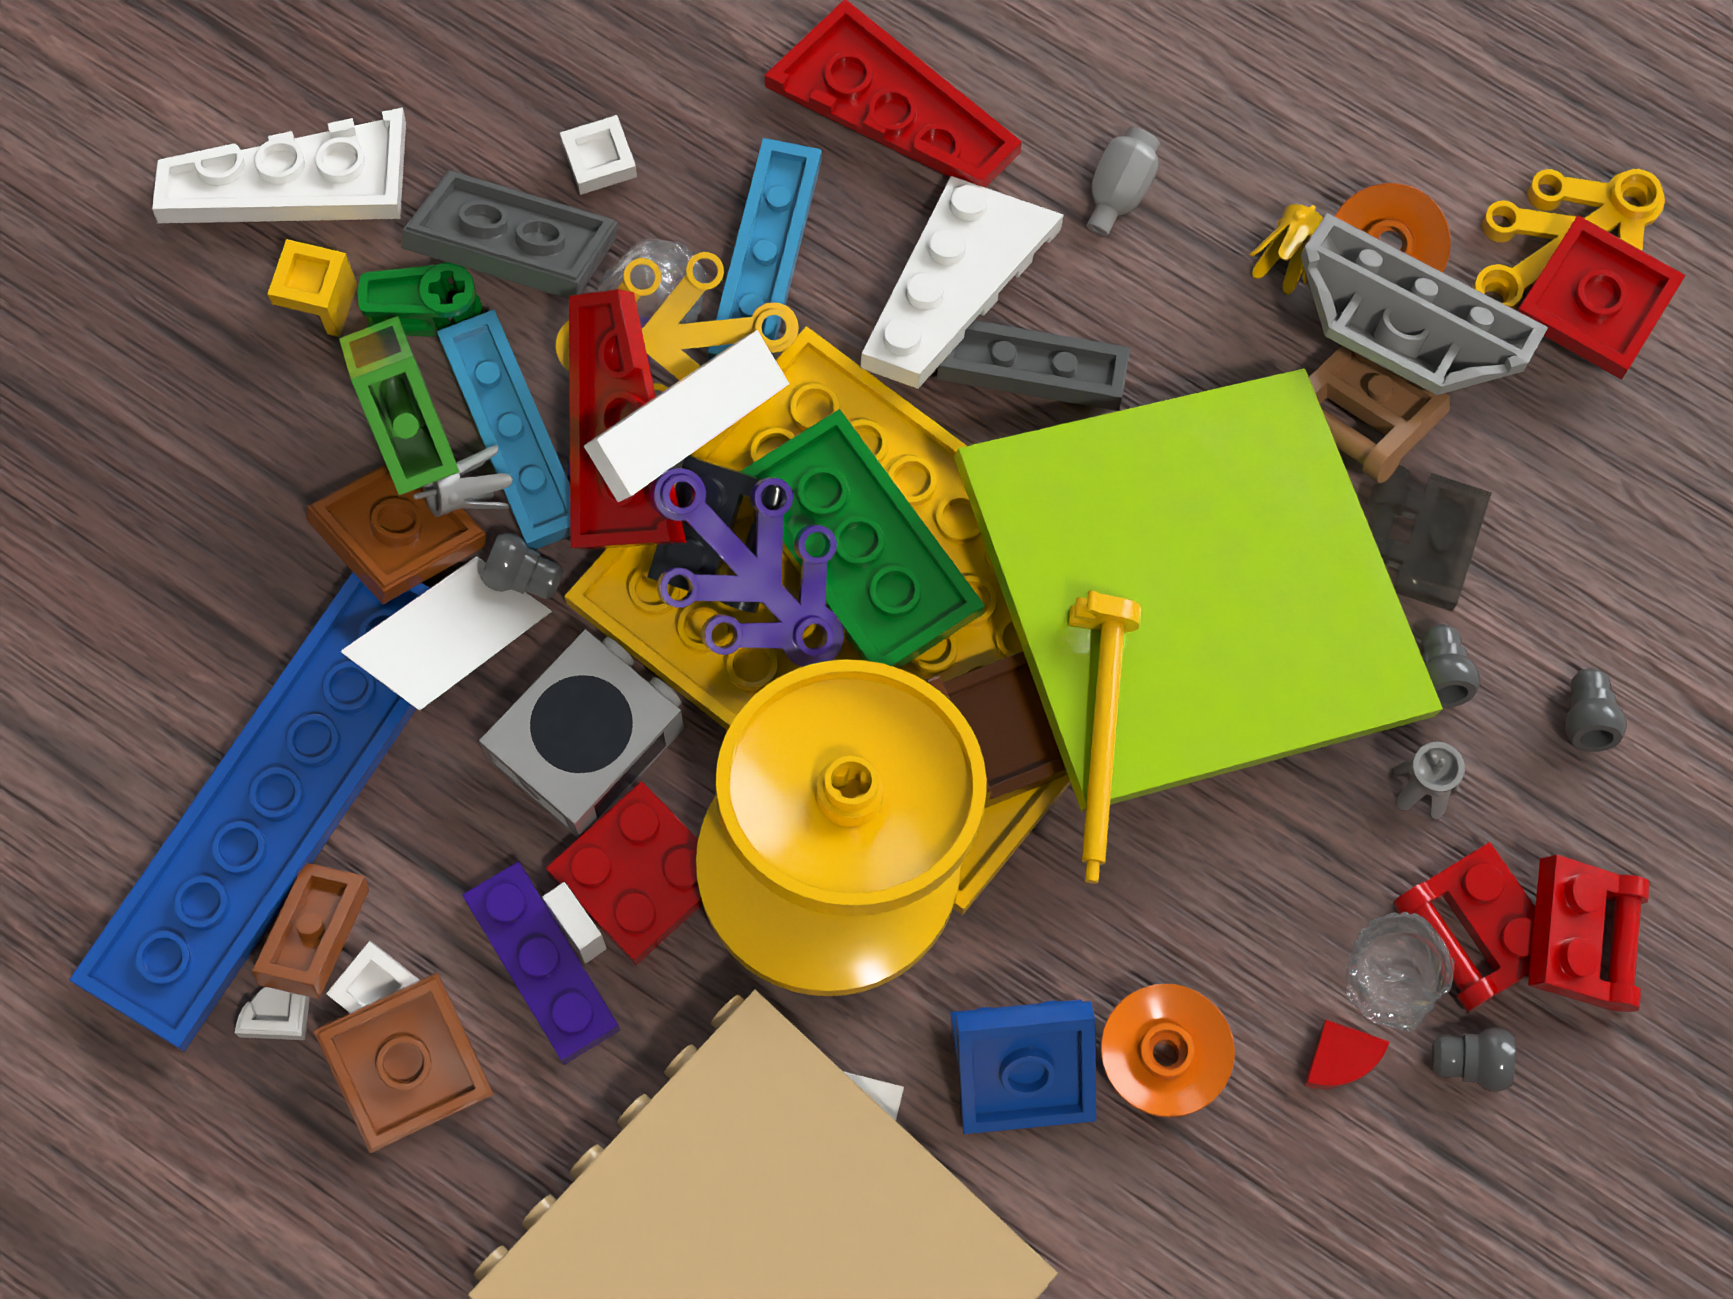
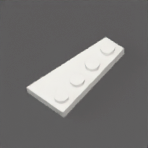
M403 107L382 112L383 120L355 126L353 118L328 123L329 131L295 139L292 131L268 136L269 141L262 146L240 150L234 143L159 159L157 162L152 207L157 223L400 219L406 132Z
M951 176L862 352L860 368L918 389L963 340L965 330L978 315L984 316L997 302L998 294L1014 276L1018 278L1032 263L1034 253L1045 241L1050 243L1061 231L1064 215Z

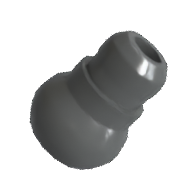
M502 533L498 534L482 572L481 580L486 586L495 591L514 590L521 594H524L526 591L541 598L549 599L554 597L564 571L559 564L540 557L541 553L530 549L518 535Z
M1446 624L1432 626L1425 632L1421 640L1424 652L1422 658L1442 707H1455L1471 700L1479 689V671L1473 661L1468 658L1467 650L1462 646L1461 635L1455 628Z
M1587 668L1579 671L1571 681L1572 696L1569 700L1570 710L1564 722L1565 733L1569 741L1580 750L1598 752L1613 748L1623 739L1627 729V721L1623 710L1617 706L1615 694L1611 691L1609 676L1596 668Z
M1490 1028L1478 1035L1464 1034L1463 1038L1440 1036L1433 1041L1432 1071L1439 1077L1462 1078V1082H1474L1483 1089L1493 1092L1506 1090L1513 1085L1515 1038L1508 1031L1501 1028Z

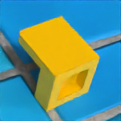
M286 239L267 294L272 305L319 315L326 333L340 337L357 288V282L346 253Z

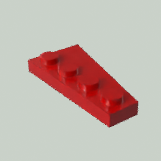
M843 0L764 75L766 88L948 177L953 176L986 188L1021 153L1022 141L848 0Z
M615 289L569 296L571 548L590 550L686 543L682 521L664 518L654 509L650 498L651 486L654 480L634 495L618 502L584 448V445L656 397L634 292ZM673 485L669 493L670 500L676 507H679L675 486Z

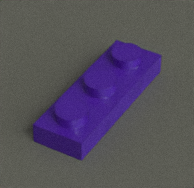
M519 861L462 895L563 1065L621 1031Z

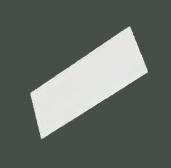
M476 556L340 652L420 711L552 611L527 592L521 594L514 590L500 592L490 589L481 580L486 563Z

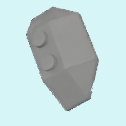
M1329 213L1325 215L1301 253L1325 337L1436 395L1523 372L1548 329L1547 326Z

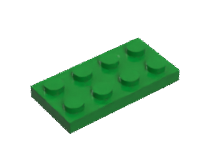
M840 409L740 471L761 479H782L791 489L795 490L792 505L783 514L782 549L800 574L802 559L797 556L794 549V540L797 533L805 526L820 525L830 529L834 534L837 548L834 556L827 561L826 607L835 613L843 627L845 637L862 660L882 663L900 669L984 614V603ZM744 495L747 501L752 506L750 497ZM814 532L807 537L805 549L810 556H819L825 549V539L820 533Z

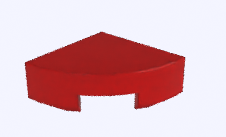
M1326 1019L1321 1027L1304 1086L1315 1089H1333L1351 1084L1363 1078L1380 1062L1390 1041Z

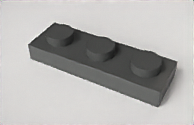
M974 320L965 330L963 340L938 366L937 380L1119 411L1131 347Z

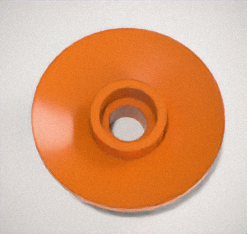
M1400 183L1372 185L1352 195L1335 215L1336 218L1377 239L1386 231L1398 233L1402 239L1400 251L1442 273L1444 272L1451 249L1449 226L1440 207L1421 190Z
M1177 984L1150 985L1136 990L1125 997L1110 1014L1101 1038L1102 1065L1113 1089L1125 1102L1135 1109L1157 1117H1181L1203 1109L1222 1092L1233 1070L1235 1059L1234 1039L1226 1018L1219 1008L1206 996L1191 988ZM1159 1044L1170 1045L1176 1051V1062L1170 1066L1160 1065L1154 1059L1153 1048Z

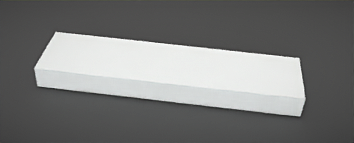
M756 330L584 445V448L614 497L620 502L634 495L789 385V382L758 330Z

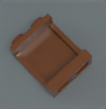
M1024 651L946 682H942L939 675L926 679V682L943 693L957 707L975 734L981 749L986 772L984 809L1068 775Z

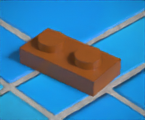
M310 863L304 866L298 874L252 970L257 985L320 999L369 892L364 875Z

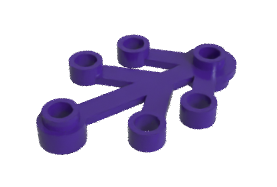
M673 468L667 470L654 480L650 491V498L654 509L664 518L676 521L685 520L736 574L699 575L679 567L667 569L661 574L657 582V592L661 600L670 606L678 608L689 606L694 601L762 602L780 621L739 623L731 616L723 614L714 615L706 620L701 630L702 641L710 651L727 655L735 652L738 648H781L790 661L802 667L832 661L838 655L843 645V627L835 613L826 607L827 561L834 556L837 548L836 538L830 529L820 525H808L803 527L795 536L794 549L797 556L802 559L799 602L781 584L783 514L790 509L793 502L792 490L784 480L764 478L759 480L751 490L750 500L756 511L755 555L705 503V485L696 473L688 469ZM684 482L690 487L692 496L686 506L679 508L671 502L669 493L674 484ZM769 485L778 487L782 494L780 505L773 510L767 509L761 501L762 491ZM814 532L820 533L825 539L826 544L822 554L816 557L810 556L805 549L807 537ZM682 575L689 583V591L682 599L674 600L667 592V584L672 577ZM726 622L732 627L733 638L725 646H716L712 640V630L717 624ZM811 624H817L823 633L821 643L814 648L806 647L802 640L804 629Z

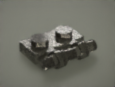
M1398 465L1389 479L1373 485L1368 500V506L1372 509L1368 525L1384 564L1399 570L1394 583L1396 593L1453 612L1461 594L1492 492L1431 473L1426 482L1424 492L1421 494L1406 489L1410 471ZM1403 516L1414 520L1407 544L1390 538L1396 517Z

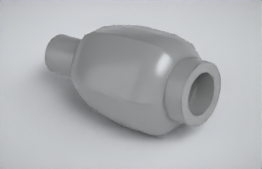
M1129 127L1124 137L1119 136L1112 139L1104 151L1091 184V193L1096 207L1086 226L1092 232L1101 236H1108L1117 216L1128 214L1134 210L1150 189L1159 169L1156 151L1160 142L1149 132L1140 128Z

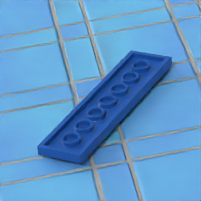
M354 572L351 573L69 980L74 985L179 1050L186 1051L282 909L300 871L307 863H313L417 709L340 651L422 595L430 587L420 583L382 605Z

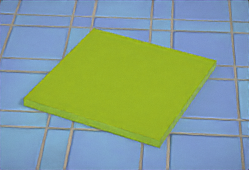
M1305 368L958 448L954 460L1081 813L1086 811L1101 631L1069 626L1070 606L1076 604V598H1087L1088 591H1096L1101 594L1129 599L1141 606L1139 629L1124 633L1110 805L1435 717L1443 710Z

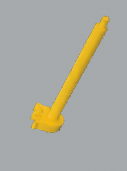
M1088 591L1087 598H1076V604L1070 606L1069 626L1101 631L1081 860L1086 864L1085 882L1093 884L1099 882L1100 865L1105 864L1124 633L1138 630L1141 619L1140 604L1129 599L1101 594L1096 591Z

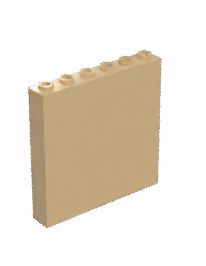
M754 990L745 1000L739 994L734 996L720 1009L711 1022L716 1031L699 1049L690 1044L673 1059L664 1072L670 1080L652 1099L643 1094L625 1110L617 1122L623 1130L605 1149L596 1144L578 1160L570 1171V1175L575 1181L557 1200L552 1195H548L530 1211L522 1222V1225L528 1231L509 1251L503 1245L498 1247L481 1263L474 1273V1277L479 1283L468 1295L472 1299H1037L1057 1277L1058 1272L757 990Z

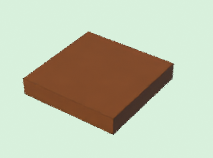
M386 464L307 506L306 513L308 523L382 605L484 548L486 533L464 509H458L436 517L430 511L425 498L414 499L413 495L415 493L423 492V486L399 495Z
M438 972L324 1024L313 1031L369 1153L493 1095L491 1086Z

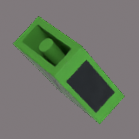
M399 317L391 318L339 338L350 379L398 494L402 495L460 472Z

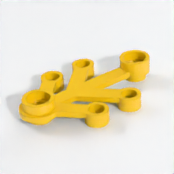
M1545 169L1539 171L1534 176L1527 191V197L1531 205L1542 211L1554 210L1560 206L1562 201L1599 207L1584 219L1608 232L1618 226V237L1640 250L1643 249L1644 227L1657 220L1665 203L1660 181L1652 173L1642 169H1631L1619 173L1609 183L1564 177L1556 170ZM1542 184L1549 185L1555 189L1557 195H1545L1538 186ZM1624 197L1635 198L1641 207L1629 204L1625 201ZM1504 200L1492 203L1488 207L1481 224L1483 233L1490 240L1500 243L1507 242L1516 234L1553 240L1513 268L1501 264L1490 265L1484 268L1478 274L1472 288L1483 294L1489 291L1497 292L1504 300L1502 304L1515 310L1524 291L1536 282L1576 216L1521 209L1515 204ZM1503 216L1510 221L1511 226L1500 227L1494 223L1492 217Z
M700 252L689 260L685 277L641 329L647 354L678 380H681L701 366L681 349L734 344L743 337L758 330L770 352H781L789 348L797 338L799 326L796 315L786 305L770 302L759 306L751 317L679 324L704 291L716 287L724 275L723 264L715 254ZM635 259L625 268L624 281L617 289L634 292L637 302L641 296L650 295L659 288L662 279L661 271L657 264L650 259ZM710 259L716 264L717 276L712 282L704 284L694 278L693 267L698 260ZM647 265L654 271L655 281L650 288L641 290L632 284L630 279L631 272L636 266ZM771 315L781 317L786 324L784 335L777 340L766 338L761 329L764 319ZM569 320L561 327L556 338L558 359L568 371ZM653 383L654 390L664 392L668 389L663 384Z

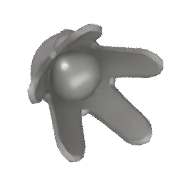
M494 445L456 462L460 472L423 486V492L415 493L413 497L414 499L425 498L430 511L436 517L458 509H509L506 503L480 501L492 499L494 491L508 488L512 484L513 479L510 475L504 473L460 478L462 475L482 466L486 460L494 457L498 453V445Z
M1431 742L1422 746L1414 758L1397 765L1393 770L1394 775L1400 776L1408 773L1411 775V779L1397 798V807L1401 810H1408L1428 794L1432 795V818L1439 819L1446 811L1451 790L1453 788L1454 791L1459 790V783L1464 776L1465 764L1459 751L1444 742Z

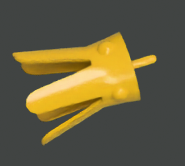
M1291 204L1285 208L1282 218L1277 222V228L1249 254L1253 257L1269 244L1253 268V278H1262L1277 260L1281 258L1285 261L1290 260L1282 286L1284 293L1289 295L1295 290L1301 274L1303 283H1307V275L1301 253L1323 220V217L1315 211L1316 207L1314 205L1307 207L1300 204Z

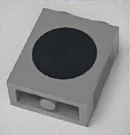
M586 629L479 740L486 759L577 838L608 812L684 730L682 713L678 708L682 701L678 695L657 677H653L647 682L631 668L634 660L616 641L606 637L600 642Z

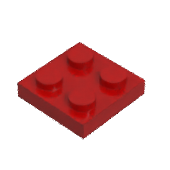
M1577 215L1519 307L1518 312L1547 326L1548 329L1544 334L1545 337L1622 380L1686 275Z
M642 781L546 867L548 875L558 886L563 882L566 883L590 919L635 966L702 905L696 870L698 838Z

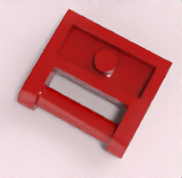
M1491 842L1483 845L1427 881L1414 886L1393 901V905L1403 919L1411 918L1461 991L1456 997L1467 1013L1475 1010L1529 976L1535 905ZM1442 897L1445 899L1493 969V973L1484 978L1482 977L1432 904L1433 902Z
M1560 855L1540 858L1528 986L1612 1011H1639L1641 989L1635 986L1640 915L1641 904L1647 903L1649 900L1650 881L1635 875H1619ZM1606 899L1614 901L1608 982L1600 979Z

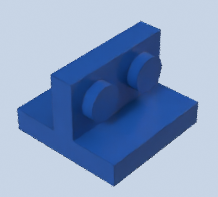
M1082 999L1046 1001L1039 1004L997 1008L982 1007L976 1010L950 1012L951 1034L959 1076L960 1116L963 1134L1096 1121L1095 1016L1091 1001L1082 1002Z

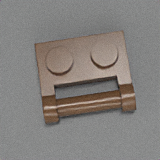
M1342 345L1309 376L1319 404L1326 398H1329L1386 435L1376 444L1322 409L1337 448L1363 465V473L1379 483L1385 482L1390 478L1398 467L1400 460L1450 411V396L1446 393L1436 395Z

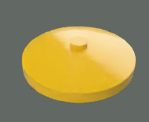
M833 660L815 663L795 669L767 684L742 707L732 721L720 748L716 770V801L720 823L730 847L745 869L762 885L783 899L810 910L833 915L861 916L888 912L907 906L937 889L951 877L970 852L979 831L986 799V772L981 749L973 730L957 707L943 693L921 678L893 666L865 660Z
M716 795L705 815L697 844L696 870L700 897L706 916L721 943L737 961L761 979L789 991L807 995L843 996L860 993L879 987L909 970L932 948L943 932L956 901L960 880L959 866L951 877L937 889L907 906L873 915H833L810 910L783 899L762 885L745 869L734 854L723 832L717 810Z

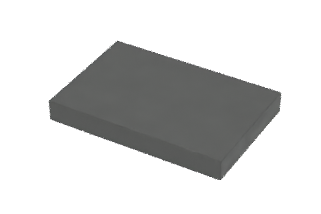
M448 171L403 229L401 248L569 299V296L578 295L582 292L616 240L618 221L454 171Z

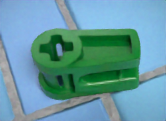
M449 262L430 266L365 272L361 274L359 279L358 303L362 315L367 318L368 327L398 316L406 336L438 337L437 331L484 313L481 300L476 294L475 283L471 274L466 268ZM448 278H452L455 284H449ZM453 317L455 324L450 323L449 318Z

